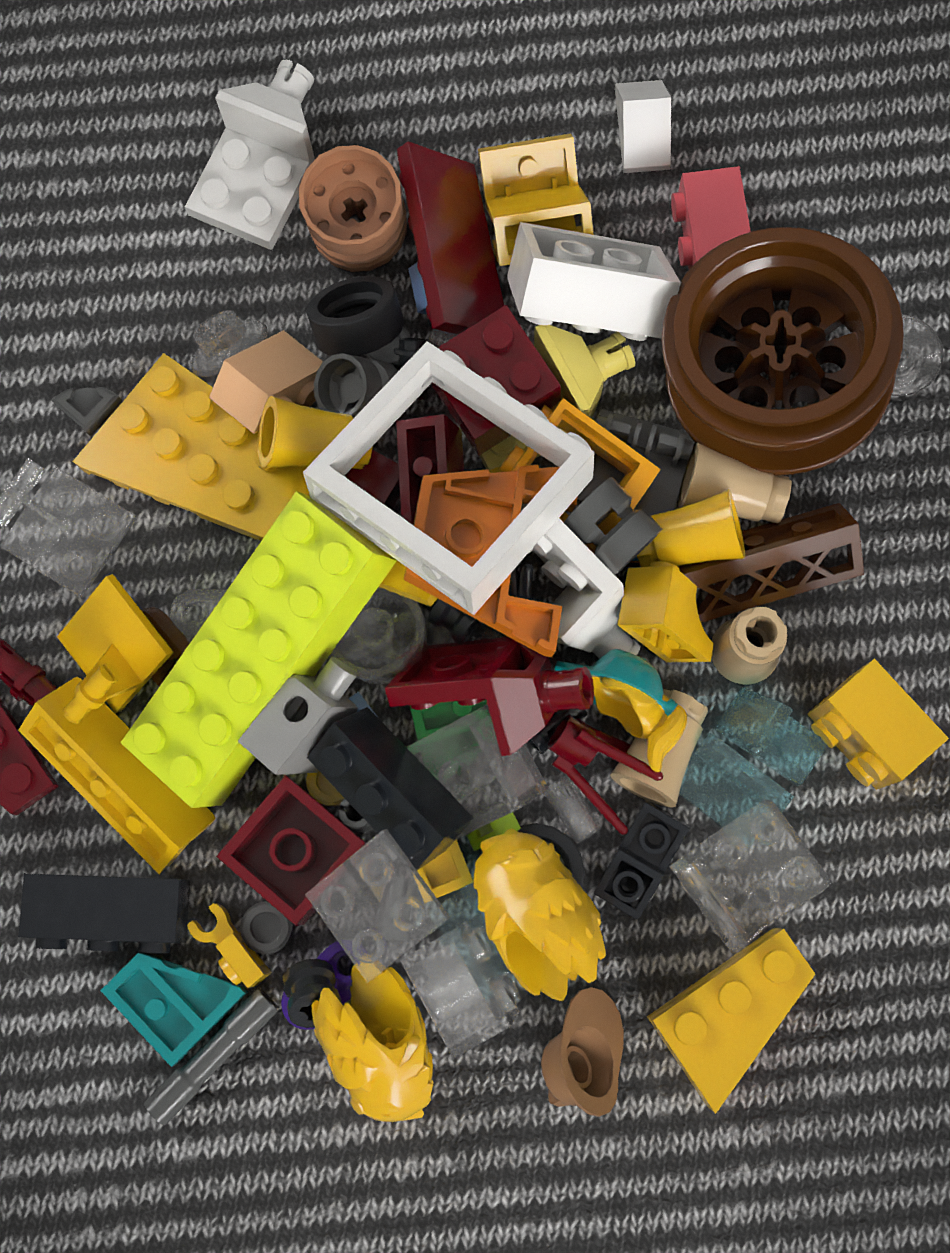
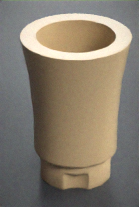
M696 443L685 469L678 508L703 501L730 489L739 518L759 522L762 519L772 523H779L784 516L790 498L792 481L787 476L755 470L733 458Z
M767 607L750 608L741 612L736 618L723 623L716 630L712 638L714 645L711 658L716 669L726 679L743 685L755 684L769 677L775 670L780 654L783 652L787 642V626L784 625L777 612ZM747 635L755 636L760 642V647L751 644Z
M664 689V695L669 699H673L685 710L687 725L679 741L663 759L661 768L663 779L655 781L620 762L610 774V777L624 789L645 800L673 808L676 807L683 777L691 755L703 731L701 724L707 715L708 709L690 695L677 690L670 691ZM635 737L626 753L649 765L647 760L648 739Z

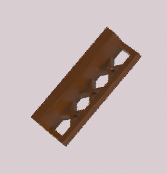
M840 503L782 519L779 523L771 522L742 531L745 559L713 560L677 566L680 572L697 585V588L708 592L705 599L697 607L701 622L864 575L859 523ZM846 545L848 563L831 568L820 564L831 549ZM796 560L804 564L793 579L781 582L773 578L783 563ZM748 574L756 578L746 593L734 596L726 592V589L735 577Z

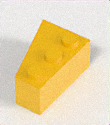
M772 928L648 1015L647 1018L706 1106L716 1114L815 976V972L787 932L781 928Z

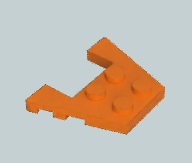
M539 465L520 466L517 471L489 473V469L424 475L420 485L413 526L473 567L519 515L522 502L529 503L556 473L559 467L539 468ZM578 496L565 511L573 512L577 505ZM406 567L404 580L543 656L552 657L556 652L562 606L509 596L511 573L476 614L472 615Z

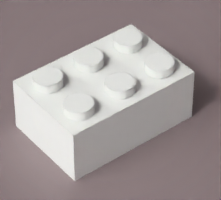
M524 222L519 224L507 275L519 315L524 316L526 320L538 325H551L553 321L572 324L576 329L587 333H598L600 329L617 331L622 336L637 341H644L647 337L662 339L663 321L671 297L678 294L681 284L660 246Z

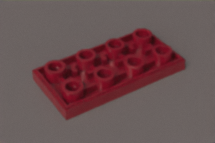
M408 141L396 149L400 166L399 179L405 190L409 210L408 223L414 235L418 255L417 268L422 277L426 294V313L433 329L460 334L504 306L475 165Z

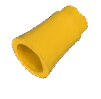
M270 396L265 403L259 428L258 454L261 466L263 468L308 467L354 418L350 414L315 409ZM373 446L352 468L363 469L364 465H368Z
M728 489L703 501L675 510L651 515L663 530L637 555L641 567H649L650 563L657 561L680 566L713 560L745 559L741 526L731 490Z

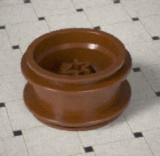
M778 227L752 231L732 238L709 251L688 270L680 281L678 294L671 297L666 309L662 329V352L666 367L667 391L672 409L681 426L695 443L702 444L755 470L774 475H789L808 472L837 461L854 450L872 433L883 417L892 396L896 370L903 348L904 329L900 304L895 291L881 269L867 255L848 242L827 233L805 228ZM773 301H790L788 311L780 308L775 312ZM842 324L850 331V334L826 341V336ZM720 325L735 337V341L710 333ZM779 345L785 346L786 352L783 354V363L781 364L777 362V354H775V347ZM726 363L739 365V368L733 373H725L718 369ZM823 363H834L841 370L827 373L823 371L820 365ZM765 372L768 374V379L761 376L760 373ZM792 373H799L796 377L790 380V375ZM758 402L765 406V408L752 406L746 403ZM798 402L810 403V405L804 407H791Z

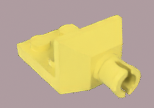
M538 325L535 327L534 347L561 385V399L564 398L591 419L600 400L603 383L607 378L623 370L635 367L633 352L629 345L622 348L621 344L626 342V338L619 332L611 334L610 337L592 346H586L581 336L551 325ZM511 435L481 454L480 458L486 469L490 471V469L501 466L516 445L521 449H524L526 445Z

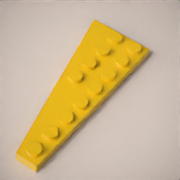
M163 353L72 462L88 475H97L112 481L119 487L141 492L151 496L158 502L166 505L172 504L195 513L202 519L261 541L296 491L310 496L303 474L307 467L263 468L258 454L259 431L253 434L209 398L213 389L212 386ZM397 561L379 587L431 607L437 598L405 581L406 566Z

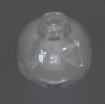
M378 587L330 656L350 666L357 673L356 679L369 684H388L398 673L420 663L427 648L428 624L419 602Z

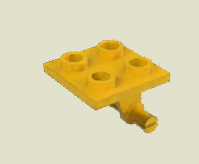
M113 574L106 576L57 636L86 674V677L74 690L75 697L63 709L65 718L72 723L78 724L79 721L82 722L84 720V717L91 709L100 708L105 701L115 713L122 711L173 653Z

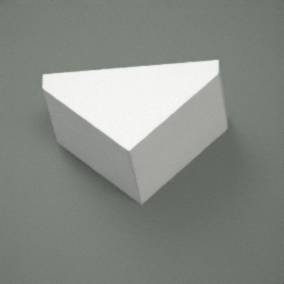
M662 80L616 83L615 95L623 173L670 170L671 97Z

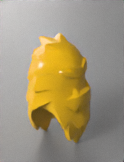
M513 828L506 830L502 835L482 841L480 847L483 853L476 860L474 871V889H477L478 910L485 914L486 933L489 940L495 943L506 967L521 986L534 996L540 995L541 991L552 999L563 1001L567 995L568 978L575 981L577 975H579L588 983L595 981L597 978L598 958L602 960L606 956L604 941L599 927L601 924L600 913L591 898L572 877L570 870L562 864L560 855L555 851L554 845L552 843L548 844L533 834L518 832Z
M368 953L362 958L361 966L355 964L352 968L351 1004L345 1003L343 1006L330 988H323L319 1001L314 1000L311 1005L315 1026L314 1033L327 1057L335 1081L345 1089H348L350 1104L357 1114H364L369 1118L383 1122L422 1118L424 1115L422 1109L431 1101L430 1097L434 1083L432 1080V1054L429 1052L425 1023L420 1009L416 1006L415 1000L404 979L395 969L386 966L378 957Z

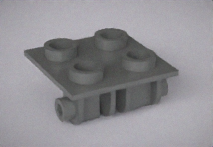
M601 409L597 423L661 469L634 510L644 509L650 516L674 510L687 462L694 444L692 438L681 430ZM594 452L593 479L578 495L577 501L583 502L610 477H613L620 483L625 474Z

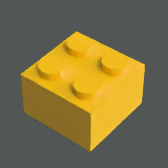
M875 658L849 676L807 714L814 721L811 728L816 736L830 748L836 745L848 758L849 762L846 763V766L850 773L864 786L868 787L871 784L876 790L904 780L949 739Z

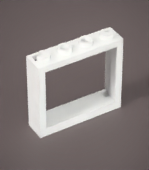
M427 341L303 471L310 497L472 615H475L593 479L594 451L591 450L588 443L579 435L572 432L565 433L550 423L545 414L537 407L530 404L523 405L509 396L503 386L493 378H482L467 368L458 355L448 350L443 352ZM432 382L559 467L556 473L473 567L344 477Z

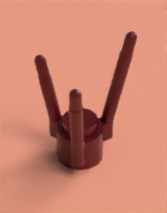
M568 714L557 726L547 745L549 750L557 754L551 765L565 773L604 818L620 834L624 835L628 832L627 826L574 765L580 763L586 767L599 751L655 781H661L663 773L661 771H653L647 763L626 753L631 746L627 742L597 730L579 718Z

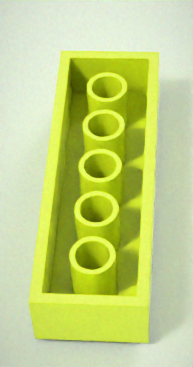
M296 491L125 735L121 744L191 808L222 806L256 759L254 755L238 742L240 737L289 677L294 674L316 675L397 560L318 504L309 495Z

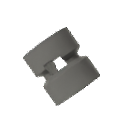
M344 353L332 355L321 364L316 373L314 397L321 410L350 414L355 418L393 378L398 370L392 364L380 360L365 359Z
M610 477L597 487L568 516L564 524L584 544L593 543L596 546L594 553L596 557L616 575L648 546L663 528L644 509L633 510L630 507L632 500L630 494L613 477ZM614 512L622 520L605 535L597 526Z

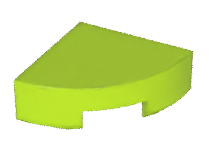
M506 811L467 831L466 837L473 850L476 851L481 849L482 841L502 835L511 828L518 831L521 827L514 813Z

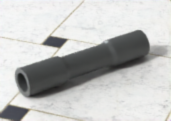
M257 988L225 1020L222 1028L184 1066L176 1069L144 1102L146 1110L157 1122L166 1125L199 1092L202 1084L280 1010L269 995L262 989Z

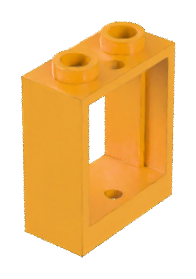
M564 398L552 409L543 405L540 410L545 414L550 423L556 427L559 426L567 433L572 432L582 437L592 451L625 474L619 484L632 497L630 507L634 510L661 469ZM516 445L499 470L501 472L517 471L520 466L531 465L538 453L527 445L524 449ZM563 512L559 518L564 523L569 515ZM612 512L597 527L606 535L622 519ZM593 543L585 544L595 553L596 546Z

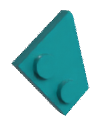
M144 952L137 953L100 990L171 1067L175 1066L248 993L243 986L235 985L232 982Z

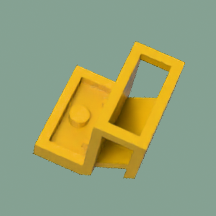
M571 133L478 148L485 205L494 225L496 240H492L499 266L510 265L520 222L594 235L591 204L578 185L574 137ZM574 215H581L582 226L575 225Z

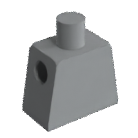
M331 657L318 676L292 675L247 728L238 742L275 775L318 773L319 770L307 757L334 722L357 712V706L344 695L356 678L357 673L343 661Z

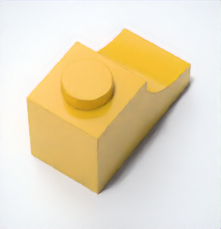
M657 561L650 563L649 567L628 568L617 625L666 663L711 662L714 643L705 633L698 615L696 604L697 585L680 572L679 567L668 562Z

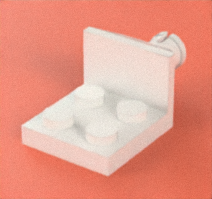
M282 60L280 62L277 73L268 87L255 82L219 90L215 99L226 128L185 205L188 216L270 250L273 249L299 198V186L305 170L315 160L301 108V103L307 91L310 90L314 83V77L305 67L298 63L293 74H291L290 70L293 63L290 60Z
M522 504L521 511L527 506V504ZM558 518L529 551L530 553L533 550L545 563L541 569L551 581L561 588L567 585L566 589L552 603L553 605L562 606L557 643L587 652L592 651L599 658L612 649H621L637 655L640 645L617 625L624 596L623 583Z

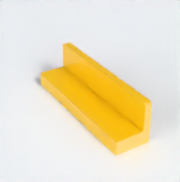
M75 677L38 700L18 731L134 850L160 874L175 861L192 840L215 821L216 817L207 807L191 808L121 744L130 728L105 703L98 709H91L84 717V720L82 722L79 721L78 724L68 721L63 714V709L75 697L74 690L82 681L81 678Z

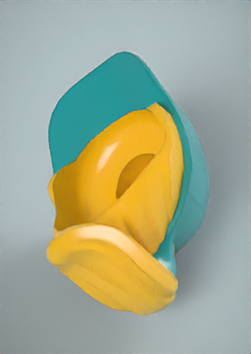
M621 649L608 651L592 666L557 661L555 671L571 670L576 667H587L589 669L594 685L593 704L596 705L601 714L616 718L632 736L648 739V763L653 771L660 772L664 757L676 745L686 728L687 715L682 706L664 695L662 682L656 669L645 658Z

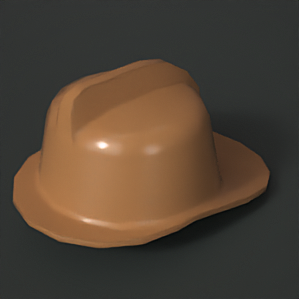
M590 987L577 992L570 1000L562 1032L550 1040L543 1050L541 1058L542 1075L549 1089L548 1100L550 1104L558 1107L578 1106L587 1114L597 1117L609 1113L616 1103L624 1039V1029L620 1013L614 1001L603 990Z

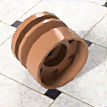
M359 145L337 146L320 154L305 170L299 186V208L318 252L333 266L350 272L371 271L388 263L401 249L407 233V212L402 189L392 165L377 151ZM356 214L360 219H365L364 221L358 223L355 219L349 218L352 215Z

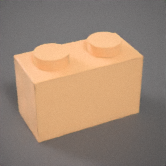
M283 330L225 359L209 398L255 434L259 431L262 412L270 396L310 407L316 401L314 397V380L323 361Z

